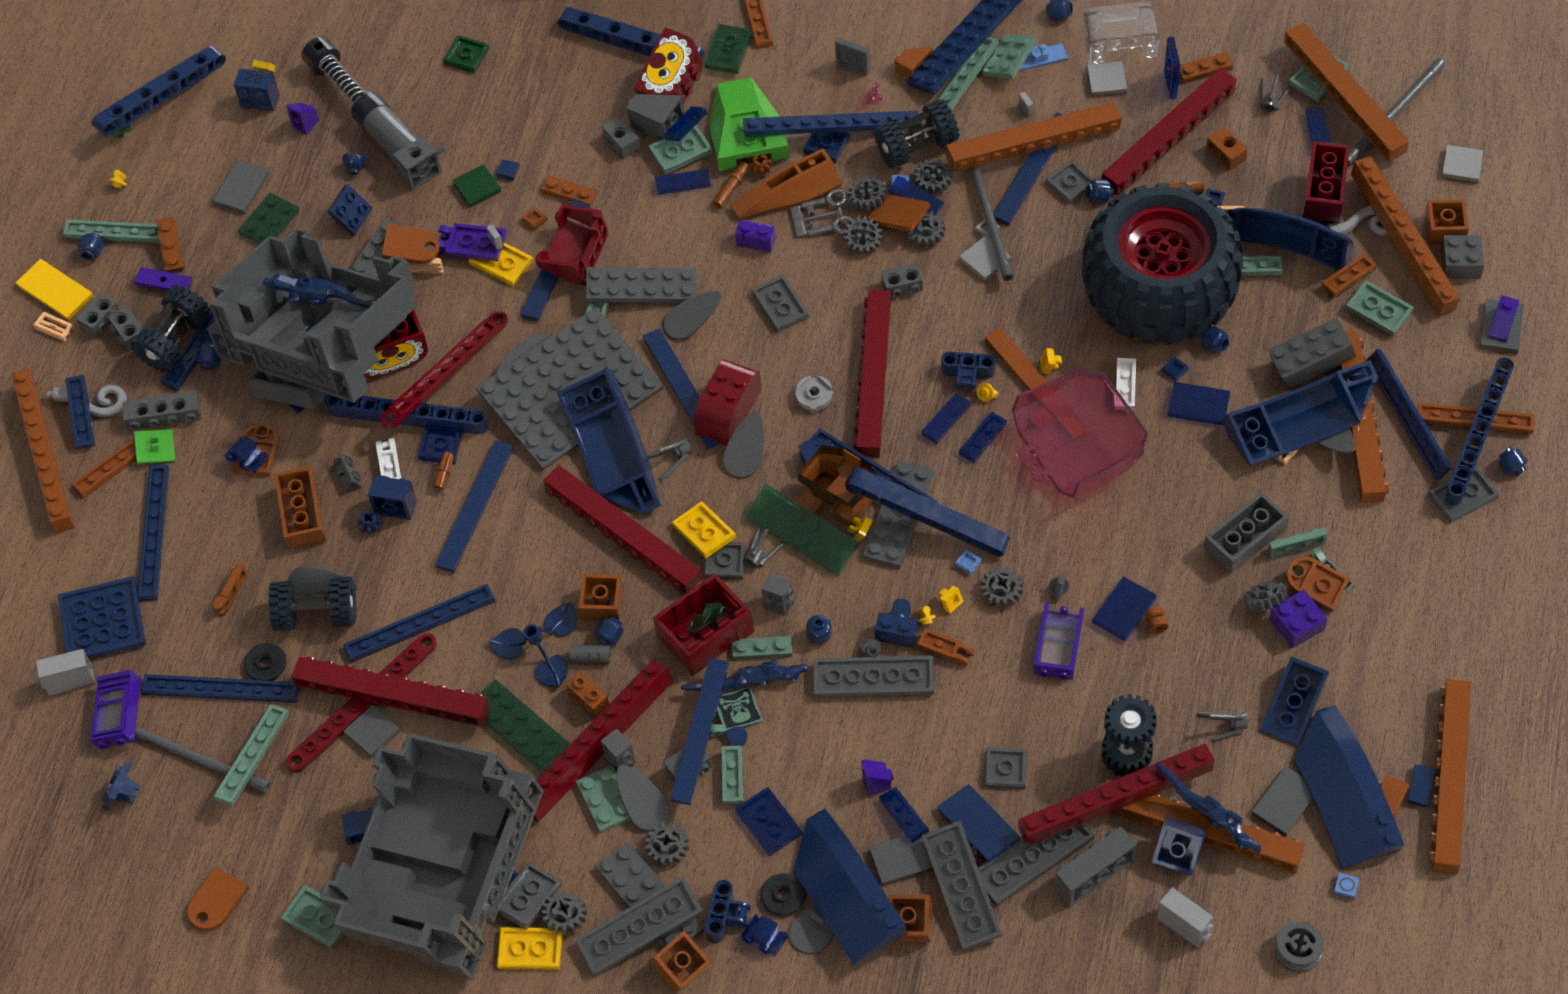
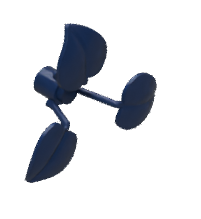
M570 602L552 610L544 620V626L547 629H543L541 626L537 627L534 624L527 625L523 633L517 628H509L490 639L489 643L493 650L505 659H515L521 656L523 653L522 646L526 645L527 641L531 645H537L546 661L538 664L536 677L544 685L558 687L567 677L568 665L560 655L548 658L540 644L543 639L541 632L548 634L555 632L559 636L571 633L576 626L577 620L574 605Z

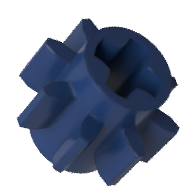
M371 510L361 513V519L357 520L361 532L366 531L369 535L379 532L378 527L382 525L379 513L374 514Z

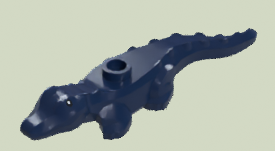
M276 273L272 278H264L262 282L263 285L269 288L288 292V300L291 303L310 300L313 305L324 304L327 298H341L361 307H370L375 303L359 299L350 293L349 290L343 288L342 285H337L323 279L319 280L309 277L296 279Z
M777 660L763 662L761 665L754 667H743L737 669L736 674L725 678L722 690L737 689L738 687H746L755 683L757 686L768 684L770 679L795 681L799 674L807 672L809 667L806 664L789 667L777 666ZM703 682L683 685L681 689L699 691Z
M1159 762L1155 764L1157 770L1161 771L1164 778L1169 780L1183 801L1200 812L1201 815L1210 819L1209 823L1218 830L1220 828L1225 829L1241 850L1252 849L1255 852L1261 851V846L1247 835L1240 826L1243 820L1242 817L1231 810H1226L1217 800L1209 795L1204 798L1191 792L1168 768Z

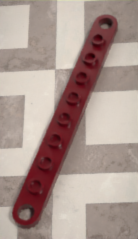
M494 311L487 319H484L391 404L387 411L380 415L382 427L393 429L405 420L508 324L507 314L502 311ZM501 318L502 321L500 320V322L495 321V319ZM388 418H394L391 422L386 421Z
M430 633L421 634L378 674L387 673L396 678L406 677L432 651H435L437 647L435 636ZM425 640L432 641L428 647L422 646V643ZM352 698L347 701L288 755L286 764L289 770L293 773L302 772L305 767L316 760L340 738L349 725L371 705L375 706L376 704ZM301 758L302 762L299 765L293 766L291 764L293 759Z

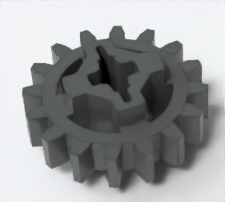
M931 211L930 214L925 213L916 225V231L913 229L912 232L906 231L908 239L912 238V243L918 242L919 247L922 244L928 247L929 243L935 246V241L940 243L941 237L945 236L946 225L944 224V219H940L939 214L934 216L933 211Z
M998 566L997 571L990 569V575L985 573L984 579L981 580V593H984V600L989 598V604L991 605L995 602L996 607L1003 604L1004 608H1006L1007 603L1013 606L1014 599L1019 601L1020 595H1023L1021 575L1015 576V570L1009 572L1008 567L1001 570V567Z
M1276 581L1257 584L1251 588L1252 591L1246 592L1247 595H1244V602L1250 611L1253 609L1256 612L1258 610L1265 611L1268 608L1272 609L1275 605L1279 606V602H1284L1287 597L1285 585H1282L1281 582L1277 584Z
M662 822L661 828L653 826L654 832L648 831L649 838H645V850L649 852V859L654 858L655 864L661 861L662 866H665L666 862L673 866V861L675 860L680 863V856L686 857L685 850H689V844H687L689 838L686 836V831L684 829L680 831L678 824L672 827V822H669L668 826H665Z
M562 891L560 896L554 893L555 898H547L548 903H543L542 917L544 925L548 924V930L555 928V934H558L561 930L566 935L567 930L574 933L575 927L581 928V922L586 921L587 909L585 908V902L581 901L579 895L574 898L573 892L566 895L565 891Z

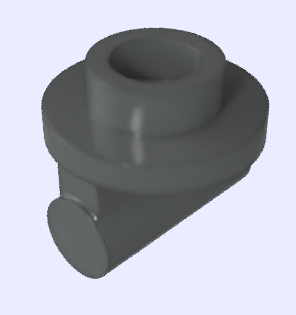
M1062 576L1052 578L1049 583V588L1054 593V599L1061 600L1062 594L1069 589L1068 580Z
M870 639L858 645L860 652L865 657H877L881 652V645L878 639Z

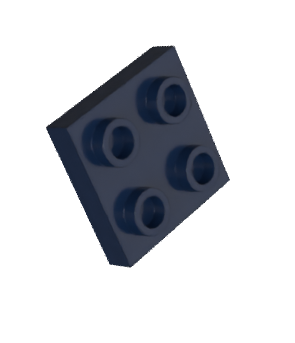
M347 184L343 186L327 213L352 236L356 235L373 207Z
M124 761L122 767L117 766L101 799L104 801L103 809L109 811L115 800L134 803L135 800L131 797L136 798L138 792L135 790L139 791L141 787L126 777L132 764Z

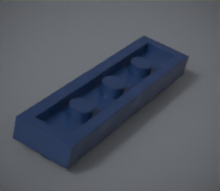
M84 375L65 378L75 447L78 450L96 446L86 378Z

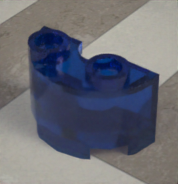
M246 436L243 438L239 437L224 455L230 462L238 461L240 462L239 466L243 470H249L254 474L269 458L266 452L263 453L256 447L258 444Z
M756 914L741 933V939L747 944L756 943L759 945L758 948L766 955L770 953L773 956L777 955L789 936L787 932L777 929L779 924L764 915L758 918Z

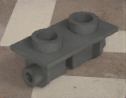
M339 452L340 458L334 460L333 466L338 476H342L339 479L343 488L348 492L352 491L356 485L362 488L361 476L353 467L354 461L350 456H345Z

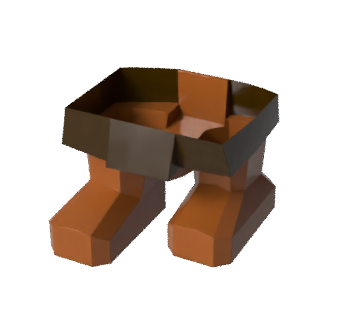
M821 445L798 474L797 480L806 487L792 502L793 514L806 522L813 521L827 503L832 506L839 501L834 508L835 519L847 527L850 525L855 526L856 524L852 522V519L854 517L861 519L874 501L846 487L852 470L857 467L877 476L878 474L869 464L845 449Z

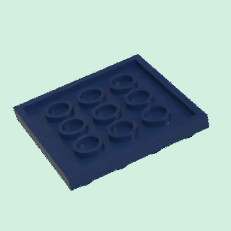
M134 576L58 594L66 653L83 649L88 659L146 645Z

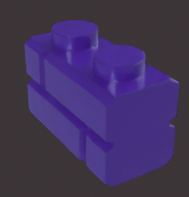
M739 220L735 232L736 245L771 252L776 239L775 226Z

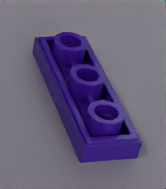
M143 267L140 268L135 279V284L138 286L169 291L173 285H179V287L182 285L185 289H190L193 282L190 276Z

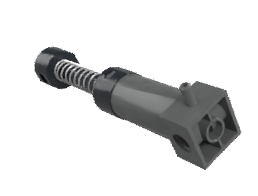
M319 36L305 45L301 53L303 61L315 74L328 75L327 77L331 79L332 83L339 87V91H342V94L350 100V103L353 104L351 109L352 117L396 164L398 175L412 191L442 173L438 155L445 151L444 145L441 144L434 149L423 136L417 138L378 93H367L364 91L359 83L339 63L341 54L328 38Z

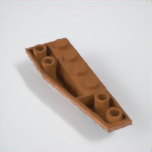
M822 148L766 178L733 202L730 207L740 220L814 200L842 186V183L831 158Z

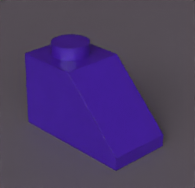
M293 103L286 106L292 127L297 131L307 135L319 121L317 110L311 105Z
M1501 295L1488 336L1489 338L1507 342L1520 300Z
M861 760L862 779L868 796L891 789V781H894L891 769L887 770L884 762Z

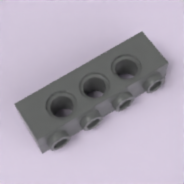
M197 391L122 402L123 421L127 430H138L140 428L157 427L166 424L173 425L180 422H193L202 419L201 401Z

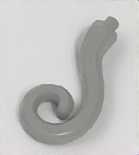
M1367 206L1354 213L1345 222L1328 224L1327 227L1347 235L1364 218L1376 214L1371 206ZM1372 217L1369 220L1370 230L1376 235L1387 236L1388 234L1384 227L1377 225L1380 223L1378 217Z
M116 385L102 387L97 393V402L102 406L110 407H96L89 403L91 415L105 418L120 413L123 410L122 402L127 401L125 391ZM56 387L53 391H47V399H54V402H69L67 388ZM109 393L116 394L117 401L112 406H110V400L105 398Z

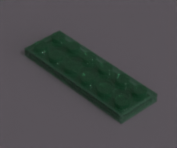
M766 483L745 515L839 576L860 544L852 537Z
M496 679L480 693L487 697L490 706L484 723L541 773L569 747L570 743Z

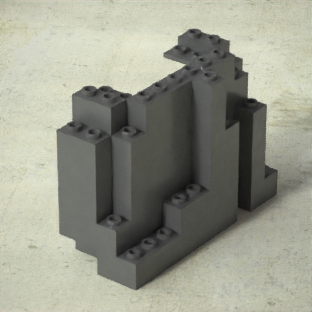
M297 227L284 239L269 236L211 286L215 299L209 304L216 321L207 329L219 358L243 366L247 365L254 358L258 371L354 403L368 390L364 374L378 362L374 347L407 318V315L416 307L412 294L416 287L409 263L406 259L392 256L388 260L373 256L372 260L378 275L377 278L327 263L320 240L313 238L309 230ZM276 273L296 279L304 277L323 279L337 285H342L343 288L349 290L350 293L359 299L375 303L370 307H361L341 298H327L324 304L313 305L310 300L291 303L288 300V292L269 288L263 285L262 282L264 278H272Z
M409 733L407 739L402 744V752L379 747L378 752L375 753L373 766L378 772L373 777L372 786L379 793V799L372 809V817L369 824L365 827L362 842L357 847L355 860L351 863L350 867L344 862L341 863L340 868L335 873V881L326 880L325 885L320 890L319 899L336 913L334 925L348 938L414 955L423 963L444 968L450 975L473 981L487 944L481 933L486 921L495 922L544 790L532 775L509 770L498 754Z

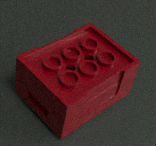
M715 573L653 617L657 638L692 676L708 665L709 658H716L731 647L732 643L736 640L745 639L755 631L751 610ZM711 624L717 625L715 628L709 627ZM701 635V638L695 639L694 636Z

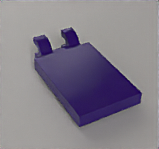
M454 223L453 227L440 225L438 231L442 234L441 240H439L438 254L445 253L446 256L499 261L502 248L497 250L488 237L486 226ZM495 228L500 234L502 244L504 245L507 235L506 229Z

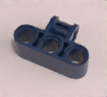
M946 352L941 357V371L947 376H957L958 389L960 387H971L973 390H976L977 378L987 379L994 376L995 358L989 354Z
M720 880L715 884L706 920V934L708 940L713 943H719L725 938L727 926L747 927L746 918L751 910V906L748 903L733 900V887L727 880ZM722 890L729 891L725 895L719 894ZM718 909L725 910L721 914L715 913V911ZM713 928L720 929L717 933L711 932Z

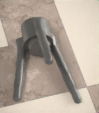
M1278 74L1275 75L1271 92L1266 96L1265 77L1261 78L1260 106L1267 112H1274L1275 109L1279 110L1280 104L1291 89L1288 86L1280 99H1277L1274 93L1278 82Z
M685 438L648 455V458H652L672 450L676 457H681L660 477V481H663L685 459L689 458L688 453L692 449Z
M760 525L755 532L744 559L747 564L755 568L759 565L763 566L770 557L785 545V542H781L763 557L764 552L759 548L765 539L768 529L764 530L757 542L762 528Z
M1197 712L1198 716L1229 719L1230 728H1234L1230 732L1212 738L1213 742L1235 734H1242V729L1248 728L1246 713Z

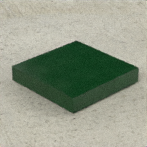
M457 35L443 59V63L451 67L476 73L490 48L489 44Z
M484 164L453 179V184L470 208L502 192L500 186Z

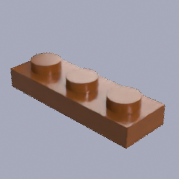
M1227 52L1177 66V72L1183 84L1211 76L1219 68L1225 71L1233 69V63Z
M548 175L541 187V191L544 194L569 202L575 200L587 203L589 208H591L598 195L595 189Z
M174 216L156 220L165 271L172 272L184 269Z
M1362 254L1324 280L1322 287L1335 298L1376 270L1377 265L1367 255Z

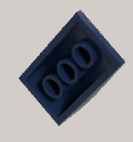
M1291 656L1260 731L1299 746L1329 678V671Z

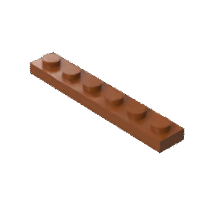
M1418 402L1417 410L1425 423L1467 428L1472 427L1479 409ZM1497 410L1490 430L1533 434L1535 414Z

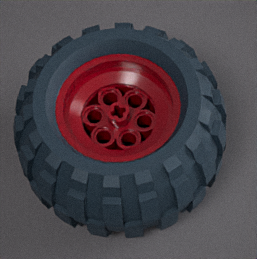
M1157 183L1153 188H1147L1146 185L1131 189L1129 195L1125 193L1118 195L1109 201L1104 212L1102 210L1099 211L1091 224L1084 242L1082 278L1091 306L1097 307L1099 317L1107 325L1109 324L1111 327L1117 326L1118 333L1131 339L1134 336L1141 337L1143 343L1155 344L1156 340H1166L1167 344L1182 342L1184 336L1192 339L1204 334L1212 325L1216 326L1224 318L1239 291L1243 267V249L1238 230L1234 231L1232 218L1221 207H1217V202L1204 193L1198 196L1195 194V190L1183 185L1180 188L1169 187V183Z

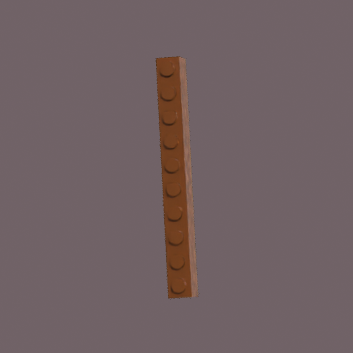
M1301 23L1287 30L1284 38V43L1387 161L1390 162L1407 153L1408 138L1398 130L1395 123L1389 120L1386 113L1376 105L1374 99L1366 94L1364 88L1357 84L1354 77L1344 69L1342 63H1339L1334 58L1333 53L1326 49L1323 42L1313 34L1311 28Z
M1112 102L948 144L945 156L952 172L964 171L975 166L979 167L983 164L998 162L1006 158H1014L1018 155L1029 154L1041 149H1048L1054 145H1064L1068 142L1080 141L1084 138L1114 132L1120 129L1122 117L1115 103Z
M1369 156L1355 161L1351 176L1438 316L1455 311L1460 297L1373 158Z
M1345 331L1353 346L1356 357L1338 365V370L1366 362V354L1362 353L1364 342L1363 338L1359 336V331ZM1370 398L1360 423L1350 428L1355 441V450L1352 454L1361 503L1384 502L1385 495L1389 493L1388 482L1384 481L1386 469L1381 464L1383 452L1382 449L1379 450L1378 446L1380 445V434L1376 433L1375 429L1377 428V418L1373 417L1375 406L1374 401H1371Z
M29 368L13 372L11 376L50 523L56 534L73 529L75 527L35 379Z
M1446 679L1445 685H1441L1440 698H1443V704L1440 703L1438 714L1442 716V722H1438L1437 733L1441 734V739L1437 740L1436 751L1440 752L1439 758H1436L1435 770H1438V776H1435L1434 788H1437V795L1434 794L1433 807H1436V813L1432 814L1431 825L1435 826V832H1431L1430 844H1434L1433 851L1430 850L1429 863H1433L1432 871L1458 874L1461 863L1471 681Z
M1159 794L1110 812L1162 830L1167 817L1207 830L1203 844L1297 874L1305 844L1297 839H1288L1276 832L1261 830L1258 826L1241 824L1240 826L1244 832L1261 846V851L1255 852L1252 849L1241 850L1225 829L1220 828L1218 830L1209 823L1211 820L1201 815L1196 809L1184 805L1178 800L1165 799Z

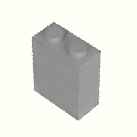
M83 649L36 661V678L40 680L42 689H46L49 696L96 684L93 667Z
M1172 887L1159 903L1157 919L1199 948L1202 943L1206 944L1212 936L1210 932L1214 927L1212 925L1213 916Z

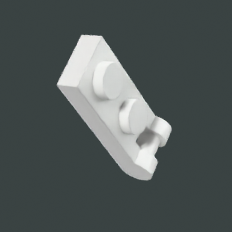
M391 438L385 442L376 441L381 476L400 479L401 472L395 439Z

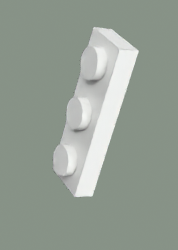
M1117 358L1115 409L1134 410L1136 359Z

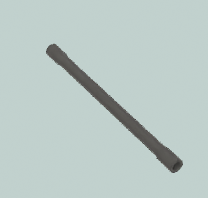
M1438 58L1386 113L1390 121L1445 67V62L1442 59ZM1366 135L1349 151L1347 166H1350L1371 143Z
M975 166L969 169L973 176L995 248L1001 275L1004 281H1010L1014 277L1004 250L980 168Z
M115 717L112 720L111 728L113 729L120 727V718ZM137 726L135 728V737L224 775H227L231 769L229 765ZM251 776L247 785L267 793L271 783L257 776Z

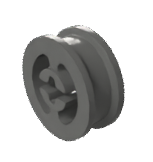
M1301 921L1291 922L1285 925L1277 936L1275 946L1277 959L1289 970L1296 972L1309 971L1321 959L1324 948L1323 937L1319 930L1309 923ZM1301 936L1304 937L1300 955L1299 957H1296V949L1298 946L1299 937Z

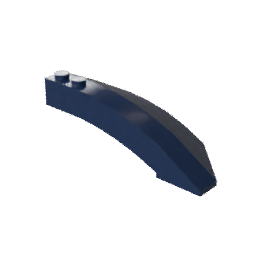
M1240 207L1225 210L1232 218L1234 231L1238 230L1240 241L1263 244L1292 251L1337 271L1348 265L1353 257L1355 246L1350 237L1314 221L1281 211Z
M1369 360L1336 371L1327 377L1278 397L1230 412L1223 419L1222 423L1229 439L1249 466L1319 442L1359 424L1378 376Z
M605 368L556 392L580 447L594 491L607 500L642 514L660 507L658 491L645 448L613 370Z
M1336 705L1317 710L1293 760L1318 808L1341 868L1344 869L1400 851L1405 844L1380 783L1356 736Z
M824 808L807 818L793 873L823 916L853 966L908 934L906 925L861 856L828 811Z

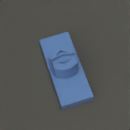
M1045 44L1038 47L1034 46L1019 71L1068 60L1063 44L1048 47Z

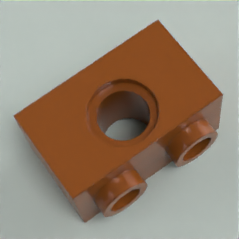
M1223 127L1208 136L1206 148L1229 171L1246 161L1248 149L1244 143L1235 137L1233 132Z
M579 672L566 684L568 695L594 719L609 705L608 696L582 672Z

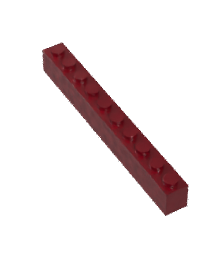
M1219 68L1102 173V179L1110 182L1117 196L1122 191H1126L1133 181H1137L1141 177L1143 172L1151 169L1158 159H1162L1170 148H1174L1181 138H1185L1192 128L1197 127L1202 119L1208 117L1217 106L1222 105L1228 96H1232L1235 93L1237 79L1222 68Z
M869 290L868 297L864 299V308H867V312L863 313V323H866V328H862V339H865V343H861V354H864V357L860 359L859 369L862 370V374H859L858 386H861V390H857V401H860V406H856V417H859V422H855V433H858V436L854 438L853 449H857L858 452L866 457L880 458L891 291Z
M560 465L543 480L545 491L551 497L555 496L563 506L570 507L575 515L578 517L582 516L591 527L598 528L606 538L613 539L619 548H625L634 559L641 560L649 570L653 569L662 580H668L677 591H682L686 594L702 580L700 568Z
M299 656L292 674V680L297 687L483 727L490 707L487 697L479 693L470 694L461 689L451 690L442 685L433 686L424 681L415 682L405 677H392L387 673L378 674L368 669L359 670L350 665L341 666L331 661H318L313 657L304 658Z
M652 659L542 773L536 781L544 791L533 819L539 822L576 784V781L604 754L601 743L602 739L615 729H618L623 735L669 687L673 681L665 666Z
M1206 743L1159 763L1168 768L1184 783L1213 771L1215 760ZM1153 764L1018 819V830L1026 846H1029L1173 786L1168 779L1164 778L1161 771L1157 770L1156 765Z

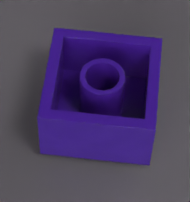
M1304 589L1284 602H1280L1279 606H1273L1269 620L1292 649L1324 631L1327 623L1325 615Z

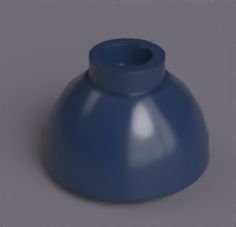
M348 153L342 156V162L348 169L349 174H359V171L365 166L367 161L366 156L362 154Z

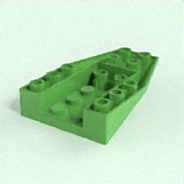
M751 77L718 83L716 86L709 130L719 172L736 169V159L770 153L772 161L789 158V148L785 135L745 136L742 124L743 118L779 117V114Z

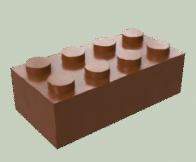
M312 466L275 473L274 479L283 535L288 549L326 541L316 478Z

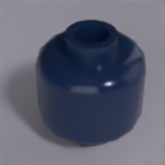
M1050 0L1049 4L1046 5V13L1050 15L1052 20H1067L1073 13V4L1069 0Z
M1106 179L1091 180L1086 186V197L1092 203H1107L1114 194L1113 186Z
M96 233L84 234L78 245L80 256L86 260L97 259L103 250L104 241Z
M1215 326L1209 327L1201 335L1202 346L1216 354L1225 351L1229 346L1228 333Z
M205 342V344L199 347L196 361L201 365L202 369L211 370L220 365L221 358L216 353L213 342Z
M1509 447L1499 455L1498 464L1507 475L1516 474L1519 476L1526 470L1525 465L1528 463V459L1520 449Z
M823 615L811 617L806 624L808 639L815 644H823L829 641L832 636L830 620Z
M611 616L603 618L595 630V635L599 638L598 642L602 645H616L624 632L623 623Z

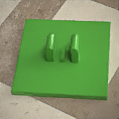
M172 429L134 431L137 464L175 462Z

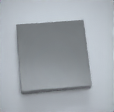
M1122 61L1087 65L1092 96L1127 93Z
M1447 145L1442 177L1478 183L1483 150Z
M986 235L960 255V261L984 281L1000 270L993 242ZM1005 251L1008 262H1010L1011 256Z

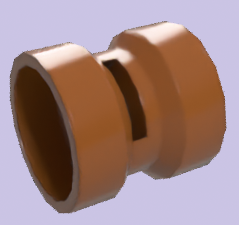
M1153 607L1144 613L1146 621L1149 622L1148 628L1150 633L1159 634L1168 629L1169 626L1167 620L1164 619L1165 613L1163 608Z

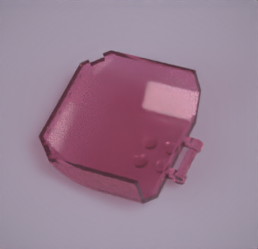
M1078 367L1016 396L1012 412L1018 434L1026 444V447L1020 449L1016 455L1028 467L1037 485L1049 478L1059 493L1076 498L1117 478L1143 456L1148 432L1104 373L1094 374L1087 372L1086 368ZM1028 454H1033L1044 472L1040 473Z

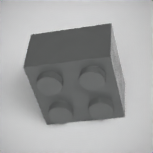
M1444 235L1441 245L1442 269L1447 278L1481 279L1484 268L1481 235Z

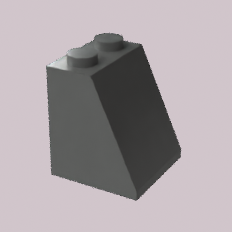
M635 94L626 105L631 127L659 140L673 135L685 117L682 100L678 95Z

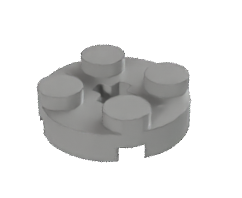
M807 376L803 378L796 386L795 395L797 403L811 413H817L819 410L826 408L833 399L831 383L822 376H817V378ZM818 391V395L812 396L810 392Z

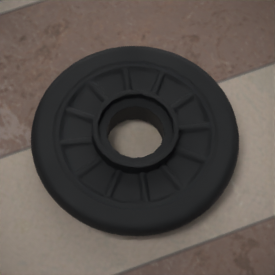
M264 643L257 645L247 653L244 659L245 672L253 680H274L282 674L286 667V654L275 644ZM263 659L270 660L267 666H261L260 662Z
M787 873L771 876L766 880L761 889V901L764 907L775 915L786 916L795 913L802 907L806 898V891L797 877ZM781 890H786L789 896L781 899L777 894Z

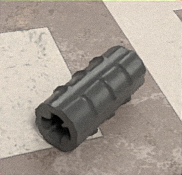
M580 644L570 646V663L591 664L610 663L611 661L610 645Z

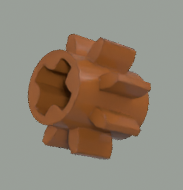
M767 155L751 157L750 170H754V175L764 176L767 172L770 173L772 160H768Z

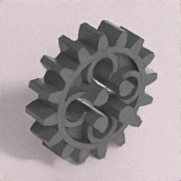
M932 158L931 162L925 159V164L919 163V168L915 167V186H919L920 191L925 189L926 194L929 191H932V195L935 194V191L942 193V189L948 190V185L952 184L953 173L951 172V167H947V162L942 164L941 159L935 162L934 158Z
M865 176V180L858 178V183L853 181V186H849L847 194L850 204H853L854 208L860 207L861 211L864 208H867V211H869L870 207L877 209V204L882 206V201H886L887 189L885 183H881L880 178L875 180L874 176L871 179ZM866 187H869V189H868L869 198H870L869 200H866V198H867L866 190H865Z
M857 216L856 221L851 219L850 223L845 225V230L843 231V236H845L843 242L847 243L846 248L852 247V253L857 250L859 255L862 252L869 255V250L875 252L876 247H880V241L883 238L881 235L882 229H878L879 223L873 224L872 218L867 221L866 216H864L863 220L859 216ZM862 226L866 227L863 245H860Z

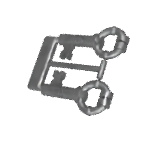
M833 189L823 198L802 202V206L790 207L789 210L796 237H803L808 234L811 237L832 231L843 234L845 229L840 230L838 223L846 221L849 224L850 220L853 219L843 216L840 207L848 200L847 192ZM833 194H840L841 201L832 202L831 196ZM827 204L838 209L837 211L808 218H802L800 210L801 208L803 210L807 209L809 216H811L812 213L815 215L814 207ZM839 214V218L831 225L819 227L817 220L815 222L810 221ZM805 221L811 222L812 229L808 230V232L805 230Z

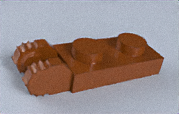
M237 562L229 573L226 585L222 586L220 596L214 599L212 605L219 616H224L228 612L248 575L244 564Z
M928 628L924 629L917 643L918 648L955 661L963 666H968L970 661L968 658L957 654L958 651L968 656H973L975 653L973 648L962 644L961 641Z

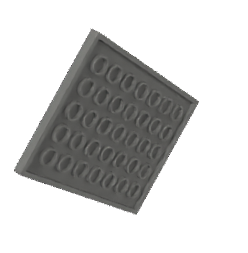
M595 307L478 385L476 391L544 471L579 447L556 392L605 368L612 369L628 407L632 411L663 390V385Z

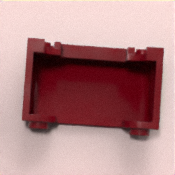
M561 204L559 211L555 214V221L559 228L548 252L541 250L536 255L535 263L538 268L576 285L585 286L586 267H595L608 237V227L601 210Z

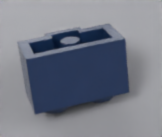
M895 600L890 614L879 612L875 626V639H878L880 642L914 648L918 633V620L909 618L911 605L908 600Z

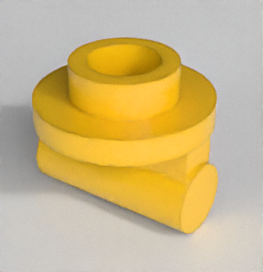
M115 170L114 178L109 179L112 182L111 186L122 189V186L126 187L127 183L124 180H126L127 176L120 170Z
M982 383L977 388V396L983 402H988L999 396V392L994 390L988 383Z
M929 606L917 609V613L920 615V619H917L918 622H921L922 625L933 623L932 619L936 618V616L930 615Z

